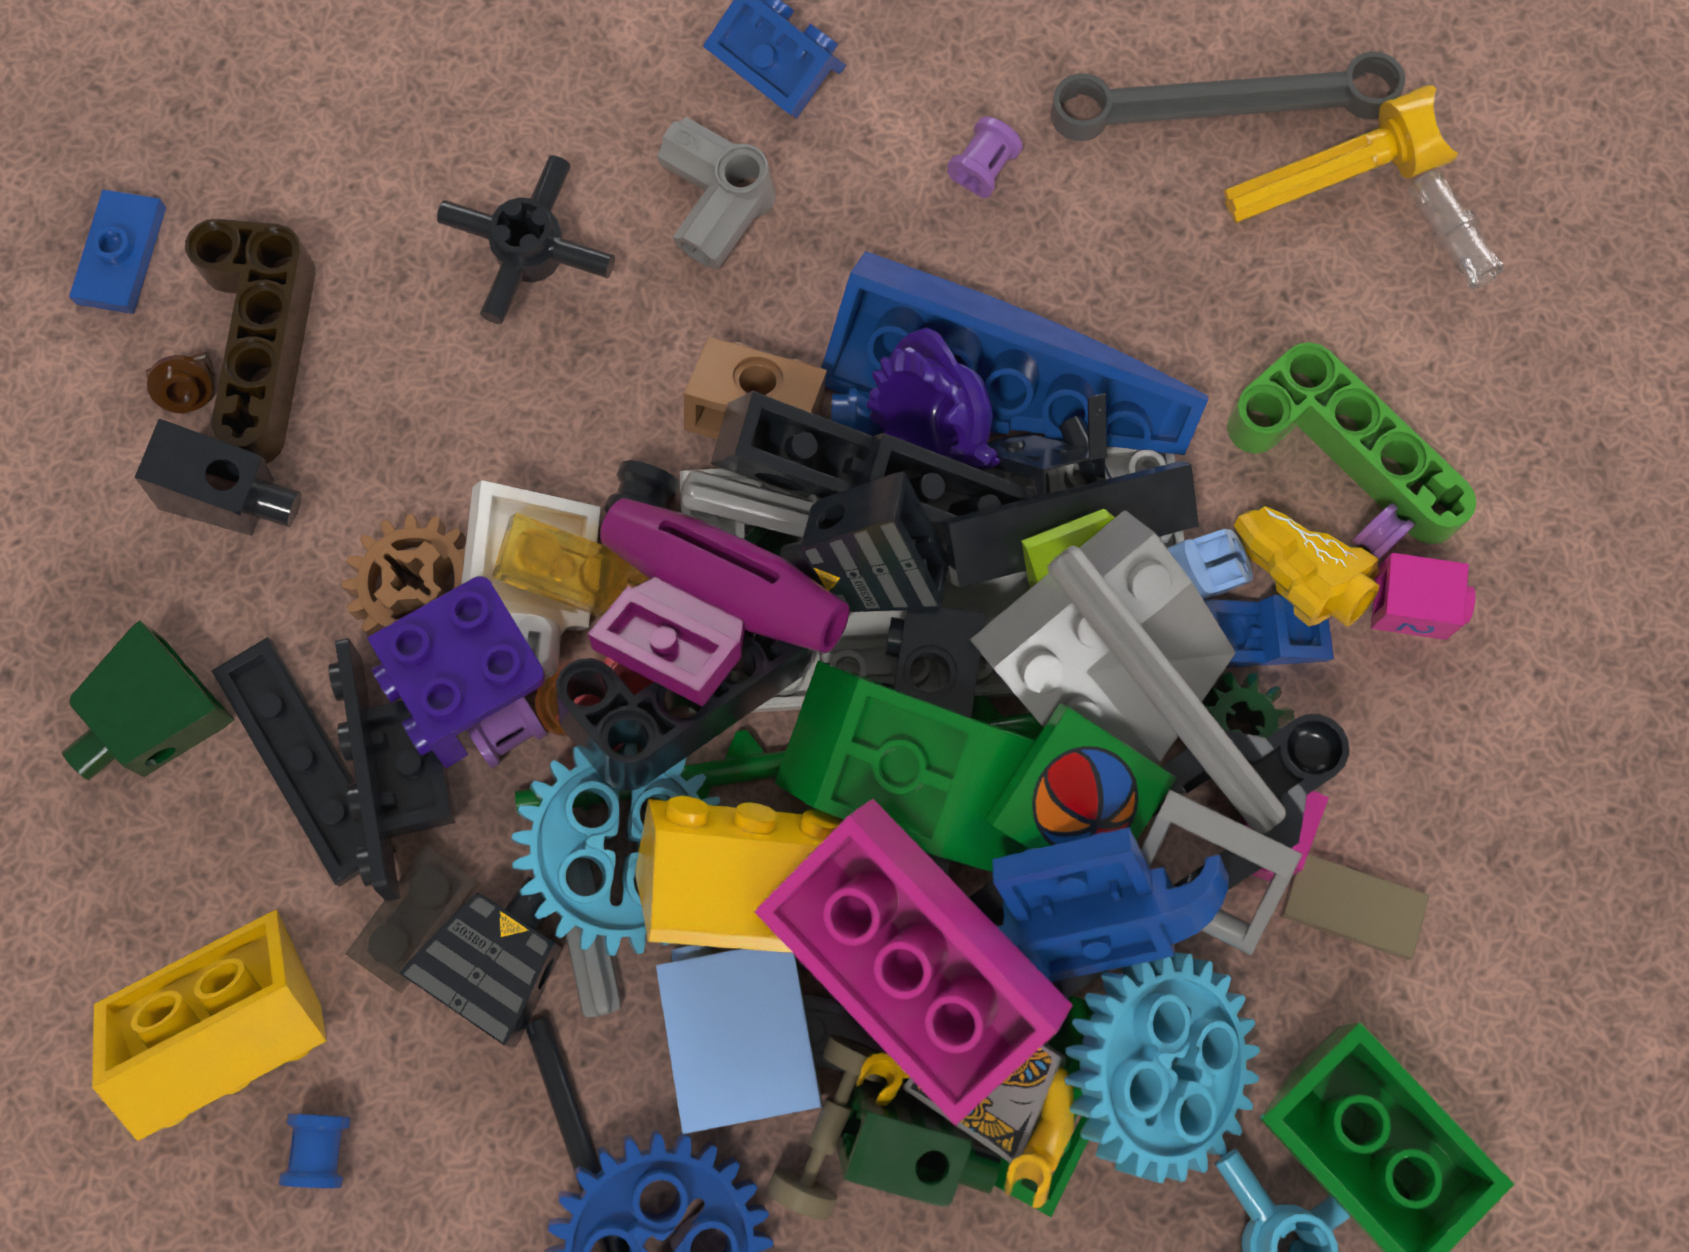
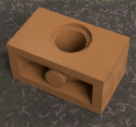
M708 336L684 392V430L717 439L728 402L752 391L819 416L824 402L827 370L811 366L802 360L786 359L754 350L743 343L726 342Z

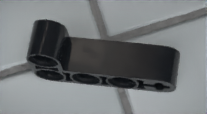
M745 630L741 649L742 657L731 671L742 672L749 678L743 681H731L725 678L703 707L656 682L634 695L613 669L603 661L593 658L578 659L568 663L560 671L556 680L559 723L566 735L604 781L620 790H637L655 780L800 679L810 669L814 650L780 640L776 641V639ZM589 694L602 699L600 703L593 706H581L573 702L577 697ZM676 706H686L695 710L697 714L689 718H678L672 716L667 711ZM625 742L639 744L644 748L642 752L634 756H623L612 750L615 746Z

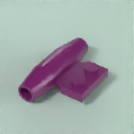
M622 498L612 505L603 520L600 532L601 542L650 580L634 588L628 586L588 633L592 649L702 707L742 657L741 649L745 630L821 653H827L838 643L849 619L848 604L784 558L702 519Z

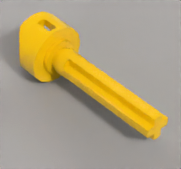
M1425 85L1412 90L1408 94L1383 102L1379 110L1380 129H1375L1224 189L1225 204L1232 215L1234 223L1241 222L1385 165L1390 161L1397 166L1400 174L1408 179L1430 169L1453 162L1457 158L1458 152L1454 151L1445 142L1436 123L1434 97L1437 88L1433 85Z

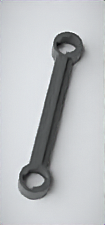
M1382 52L1360 54L1351 61L1347 70L1342 72L1109 89L1103 80L1094 75L1079 73L1066 77L1058 84L1054 92L1050 116L1057 132L1065 138L1074 141L1091 140L1100 135L1105 127L1110 124L1345 107L1348 112L1356 117L1377 119L1379 118V110L1383 102L1400 96L1405 86V73L1396 59ZM1365 73L1378 75L1389 85L1388 97L1379 99L1367 97L1357 90L1353 80L1360 76H1365ZM1077 94H1081L1097 101L1102 112L1092 120L1081 121L1068 116L1061 107L1067 100L1077 97Z

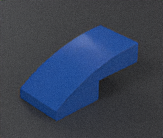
M1272 595L1259 602L1204 599L1207 607L1236 652L1226 668L1327 662L1334 659L1329 618L1319 624L1308 627L1294 615V606L1282 595Z

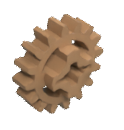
M407 514L403 529L396 530L386 519L381 522L384 535L381 539L376 541L365 534L360 538L363 546L368 551L364 557L348 556L346 562L358 575L355 578L342 581V588L350 596L357 597L347 606V609L356 620L365 619L361 629L368 636L446 594L445 579L453 572L451 570L452 567H454L455 573L453 589L461 585L465 557L464 546L466 544V537L461 530L456 527L445 535L446 527L439 517L433 516L426 527L422 528L414 514ZM412 547H418L417 549L405 550ZM402 570L409 577L413 575L417 579H423V584L431 595L424 594L419 588L415 590L411 586H406L404 584L405 580L398 571ZM380 571H382V586L375 592L376 581Z

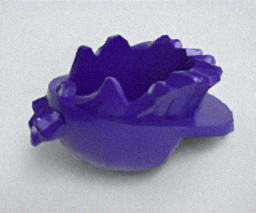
M926 327L907 335L895 347L890 358L883 357L880 360L881 369L875 370L872 373L877 387L871 389L869 400L866 403L867 408L872 411L869 415L871 420L885 434L982 471L998 466L1000 459L997 458L996 450L987 445L991 432L993 413L991 412L990 399L982 378L974 370L957 363L951 350L938 332Z

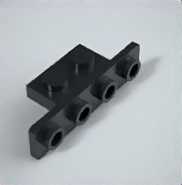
M349 638L336 640L335 646L338 662L330 663L328 671L335 699L337 701L344 700L347 722L338 723V738L344 759L346 761L353 760L357 782L347 785L349 808L354 822H363L366 845L357 847L356 851L359 873L365 887L373 885L374 890L386 902L400 899L391 838L456 823L447 770L433 751L421 756L402 725V721L412 716L403 701L370 708L362 658Z

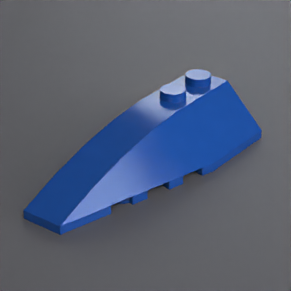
M867 251L863 253L850 272L821 369L827 370L826 388L843 394H849L850 388H858V390L870 392L871 389L877 387L872 373L875 370L881 369L880 360L883 357L890 358L895 347L907 335L927 327L941 335L957 363L974 370L982 378L992 407V433L1009 434L1010 430L1045 434V438L1065 441L1059 426L1070 418L1081 416L1088 429L1087 397L1105 393L1106 446L1152 450L1177 455H1185L1209 397L1133 357L1035 313Z

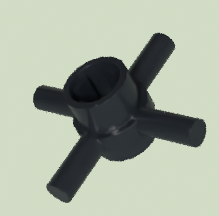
M556 155L548 157L531 198L519 197L510 199L501 204L493 215L448 200H443L437 212L438 223L488 239L492 254L500 265L480 311V315L489 322L503 324L521 281L533 283L545 280L555 272L560 263L606 279L610 277L615 264L614 255L563 239L559 222L552 214V209L571 168L570 163L562 157ZM520 237H522L521 240H520V246H521V247H518V246H519V242H518L517 239H519Z

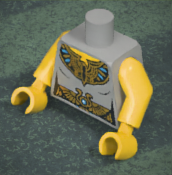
M1048 1043L1043 1044L957 1124L959 1128L1011 1163L1004 1189L1007 1196L1011 1194L1013 1184L1019 1179L1027 1178L1037 1183L1039 1187L1035 1194L1032 1208H1040L1046 1202L1051 1182V1172L1056 1169L1074 1131V1114L1070 1112L1069 1108L1074 1103V1086L1065 1084V1078L1070 1074L1063 1068L1067 1056ZM886 1052V1054H874L866 1059L858 1074L856 1084L857 1086L861 1085L869 1075L877 1074L884 1077L889 1086L881 1092L875 1104L886 1106L896 1096L903 1078H909V1076ZM909 1078L903 1089L951 1121L921 1088Z

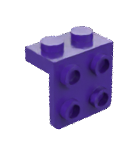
M482 576L472 578L367 637L381 661V664L371 669L379 685L391 703L402 698L412 715L402 721L408 736L421 756L433 751L445 768L468 756L466 749L457 736L458 734L538 689L545 681V672L490 580Z

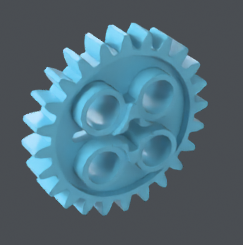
M625 742L621 755L634 756L638 754L637 744ZM575 747L572 750L575 768L571 771L555 760L550 763L549 769L556 782L553 787L535 780L531 784L530 789L542 801L540 806L520 805L517 813L523 819L531 822L532 827L531 830L519 831L511 835V841L529 847V855L514 861L512 869L521 871L532 870L534 877L519 892L521 896L541 892L545 900L534 914L537 920L553 912L561 916L554 934L556 937H563L574 926L581 929L579 949L587 950L594 942L596 936L599 935L604 936L606 954L615 956L621 937H627L634 953L641 954L644 953L645 934L647 932L640 896L634 888L635 868L644 826L640 820L641 805L648 798H659L669 801L670 798L675 796H689L700 799L696 792L703 785L706 776L700 774L685 781L680 776L685 765V758L646 786L637 790H631V807L628 813L626 838L630 842H637L638 849L637 852L631 853L624 858L622 902L619 906H613L610 903V890L616 857L613 851L604 850L603 842L604 840L611 839L618 832L620 789L614 788L604 781L580 750ZM585 792L600 795L608 805L606 822L597 828L584 827L578 823L572 811L573 801L576 796ZM719 797L702 799L708 805L714 806L721 802ZM575 859H590L599 866L602 872L601 885L591 896L575 894L566 883L567 868ZM659 942L662 946H666V945L670 944V943H662V942Z
M1175 952L1173 957L1121 967L1122 974L1104 972L1101 977L1107 994L1104 996L1087 993L1085 1000L1093 1015L1090 1020L1074 1018L1072 1023L1084 1035L1082 1045H1073L1066 1048L1067 1055L1080 1061V1070L1067 1076L1065 1084L1079 1087L1082 1090V1096L1069 1107L1071 1113L1089 1118L1080 1133L1081 1137L1099 1143L1096 1156L1115 1163V1170L1157 1183H1163L1165 1177L1180 1182L1186 1181L1188 1169L1205 1173L1208 1171L1207 1153L1224 1157L1227 1154L1222 1138L1224 1132L1238 1136L1243 1132L1240 1124L1234 1117L1237 1108L1242 1110H1252L1253 1103L1242 1094L1244 1085L1259 1082V1076L1246 1069V1060L1259 1054L1260 1048L1245 1044L1244 1036L1255 1026L1254 1019L1237 1017V1013L1246 1000L1244 995L1227 992L1231 977L1226 974L1212 973V962L1193 959L1192 954Z

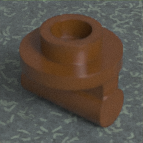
M202 352L189 357L183 355L168 356L157 361L151 368L146 369L147 390L151 399L162 409L173 413L185 414L202 408L211 397L212 375H215L208 352Z

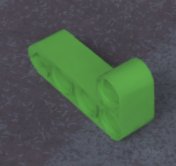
M1307 342L1290 348L1246 387L1229 415L1227 422L1229 438L1235 446L1253 454L1270 450L1298 426L1383 509L1394 503L1398 507L1397 516L1403 521L1411 519L1416 525L1408 533L1422 543H1443L1468 522L1475 512L1477 501L1474 490L1469 483L1331 351L1320 344ZM1291 373L1304 374L1310 378L1314 387L1300 386L1293 380ZM1257 411L1263 413L1271 421L1272 426H1257L1249 419L1247 412ZM1335 415L1348 416L1354 420L1359 431L1346 430L1340 426ZM1386 457L1396 461L1402 468L1403 475L1392 474L1386 470L1381 458ZM1419 481L1423 486L1414 494L1410 488ZM1437 503L1446 510L1441 516L1431 508Z

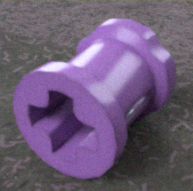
M984 116L975 124L973 129L975 136L963 153L953 156L948 162L947 172L956 183L982 198L990 197L995 189L994 179L1008 160L1018 157L1023 149V145L1017 133L1007 124L996 118Z
M525 697L518 699L466 729L491 769L500 764V756L534 736L540 740L548 735Z

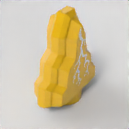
M1266 506L1258 511L1249 510L1239 515L1234 524V528L1242 538V544L1249 557L1271 575L1275 581L1276 591L1294 606V615L1308 627L1319 624L1331 616L1344 626H1351L1364 614L1379 591L1380 586L1373 581L1379 570L1378 558L1363 548H1351L1328 533L1309 531L1287 515Z

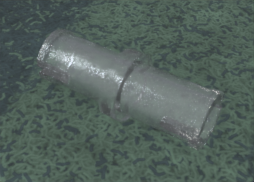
M1441 170L1428 172L1414 182L1416 186L1408 188L1407 195L1411 200L1413 199L1432 228L1431 240L1437 249L1445 248L1465 278L1469 289H1476L1486 285L1496 278L1495 274H1500L1504 270L1503 263L1497 259L1477 229L1480 220L1472 209L1465 210L1445 181Z

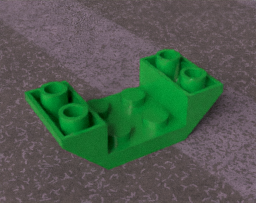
M817 661L774 784L813 808L844 820L851 813L874 799L923 851L993 872V859L1022 853L1029 849L993 827L986 821V818L1037 739L1004 727L986 724L880 685L881 682L824 661Z

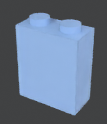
M692 945L672 950L673 962L656 965L682 1134L823 1107L797 957L793 953L738 949L713 954L711 946Z

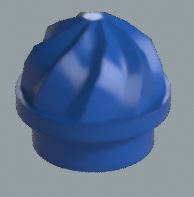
M850 388L849 394L832 395L831 421L871 436L884 432L869 417L872 412L866 406L869 400V392L858 390V388Z

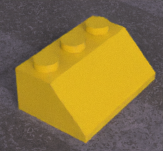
M675 796L670 798L669 801L648 799L635 868L648 941L792 953L754 911L844 819L818 809L807 810L803 814L775 812L773 809L758 803H742L734 808L708 805L700 799L689 796Z
M275 909L94 1003L92 1088L137 1141L162 1128L172 1127L180 1123L190 1113L226 1094H234L242 1090L252 1080L286 1062L296 1061L304 1057L313 1048L327 1041L321 1004L278 910Z

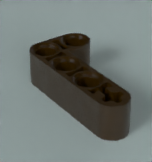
M209 219L197 224L188 233L185 240V252L191 263L212 288L224 293L236 294L212 416V429L220 441L253 452L263 457L267 464L281 453L285 444L315 281V265L296 233L287 226L273 223ZM230 252L226 259L214 263L219 256ZM291 257L285 265L273 268L279 260ZM274 312H281L275 321L269 324H262L268 315ZM271 367L269 373L263 379L251 382L253 375L258 370ZM255 421L258 423L256 428H254Z

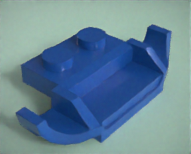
M1130 828L1112 832H1101L1087 838L1044 848H1032L1022 853L993 859V883L1005 901L1003 903L1004 926L998 928L1050 982L1175 956L1174 944L1199 933L1206 927L1222 907L1228 891L1229 875L1220 854L1206 857L1204 869L1191 883L1174 888L1164 867L1153 870L1149 869Z

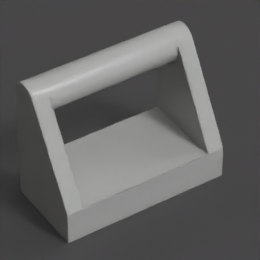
M1170 790L1141 850L1149 869L1171 824H1175L1274 873L1250 923L1220 909L1213 920L1201 930L1252 955L1302 854Z

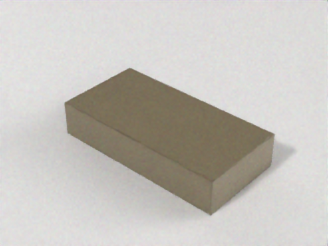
M1308 854L1302 871L1292 875L1280 917L1409 960L1414 957L1430 895Z

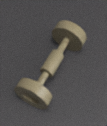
M830 1035L822 1056L832 1064L845 1070L834 1099L826 1098L808 1141V1145L813 1150L803 1174L801 1175L786 1169L774 1170L766 1189L767 1194L773 1200L807 1217L819 1220H828L838 1197L831 1189L815 1181L825 1155H833L852 1108L846 1104L861 1067L867 1058L874 1054H880L879 1051L843 1036ZM877 1074L869 1075L865 1078L878 1083L886 1082L884 1077Z

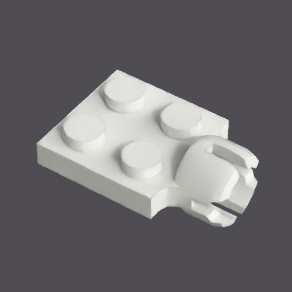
M481 480L472 488L461 585L478 576L489 579L540 662L545 676L554 674L559 665L561 636L564 631H582L589 628L600 507Z

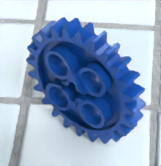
M653 1130L648 1150L639 1151L635 1141L629 1134L624 1136L625 1156L618 1160L605 1148L601 1147L598 1149L602 1170L597 1175L583 1167L578 1166L576 1168L577 1179L583 1187L581 1194L570 1191H560L558 1194V1201L570 1212L569 1218H552L548 1220L547 1224L548 1231L564 1239V1243L553 1245L545 1249L544 1252H591L595 1242L608 1235H616L625 1239L629 1244L628 1252H648L645 1241L651 1236L661 1242L667 1239L683 1218L687 1207L695 1199H702L704 1205L698 1213L688 1218L671 1235L669 1243L673 1252H690L691 1243L695 1236L702 1230L709 1228L719 1229L725 1233L726 1245L723 1252H759L772 1247L773 1240L769 1234L753 1231V1227L767 1219L769 1213L764 1205L745 1206V1203L755 1194L758 1187L752 1179L743 1180L732 1185V1181L740 1167V1164L734 1157L725 1160L715 1167L717 1147L713 1142L708 1141L696 1155L691 1154V1140L688 1133L682 1134L681 1132L673 1149H666L660 1131ZM664 1180L674 1184L677 1191L676 1198L671 1207L666 1211L657 1214L648 1213L640 1207V1195L651 1182Z

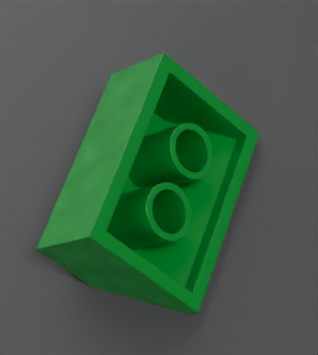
M1361 1022L1338 1026L1291 1072L1259 1118L1382 1252H1450L1515 1185Z

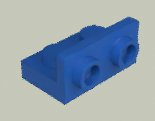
M733 0L703 47L789 115L798 118L830 70L840 75L847 65L833 55L839 44L811 23L804 32L789 21L795 10L782 0Z

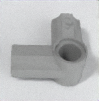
M684 117L681 121H674L662 137V145L657 158L662 167L705 192L674 234L673 240L676 246L688 256L708 268L718 270L754 218L765 215L772 208L776 200V189L768 162L761 150L749 144H733L691 119ZM745 178L757 179L747 187H735L740 180Z

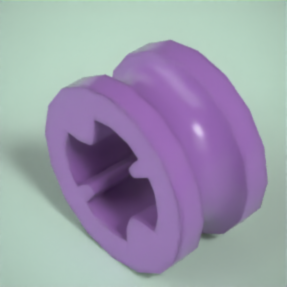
M1391 503L1351 543L1356 547H1367L1370 553L1379 560L1416 524L1411 519L1408 521L1399 519L1397 516L1398 507Z

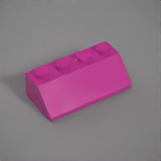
M874 799L851 813L754 911L955 1126L1058 1031L1072 1007V1004Z

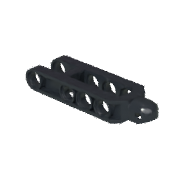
M1306 714L1295 718L1267 738L1223 730L1285 808L1286 815L1284 819L1262 835L1289 848L1294 847L1300 840L1307 795L1335 777L1346 765L1350 754L1349 740L1343 728L1333 719L1324 715ZM1186 749L1161 766V768L1177 777L1169 791L1171 790L1181 796L1187 795L1211 778L1189 749ZM1169 791L1167 792V794L1165 795L1162 802L1160 803V805L1158 806V808L1156 809L1155 813L1151 818H1153L1159 813ZM1228 850L1220 853V857L1229 875L1228 890L1263 868ZM1205 864L1173 886L1181 887L1191 883L1201 874ZM993 881L969 897L994 924L1004 918L1003 903L1005 901ZM1107 971L1051 983L1067 999Z

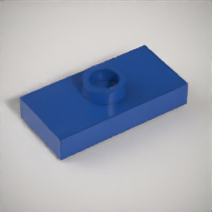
M102 189L69 298L76 305L134 314L166 210V206L159 198Z

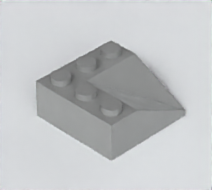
M1124 510L1079 549L1082 550L1202 702L1236 652L1191 579L1156 533ZM1050 573L970 639L1043 728L1058 705L1062 703L1155 764L1162 760L1178 737L1173 728Z

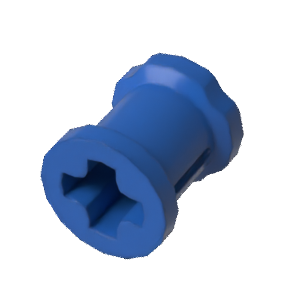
M288 1113L286 1124L293 1128L288 1170L280 1174L278 1185L303 1188H342L343 1177L337 1174L342 1130L350 1127L351 1117Z

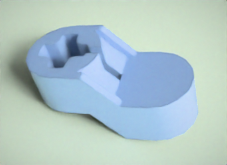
M1222 529L1195 539H1186L1167 548L1191 579L1203 599L1219 596L1253 580V571L1248 555L1238 536L1230 529Z

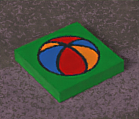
M1060 703L987 816L986 821L1029 849L1044 848L1087 838L1101 832H1112L1125 828H1130L1137 841L1177 777L1068 706Z

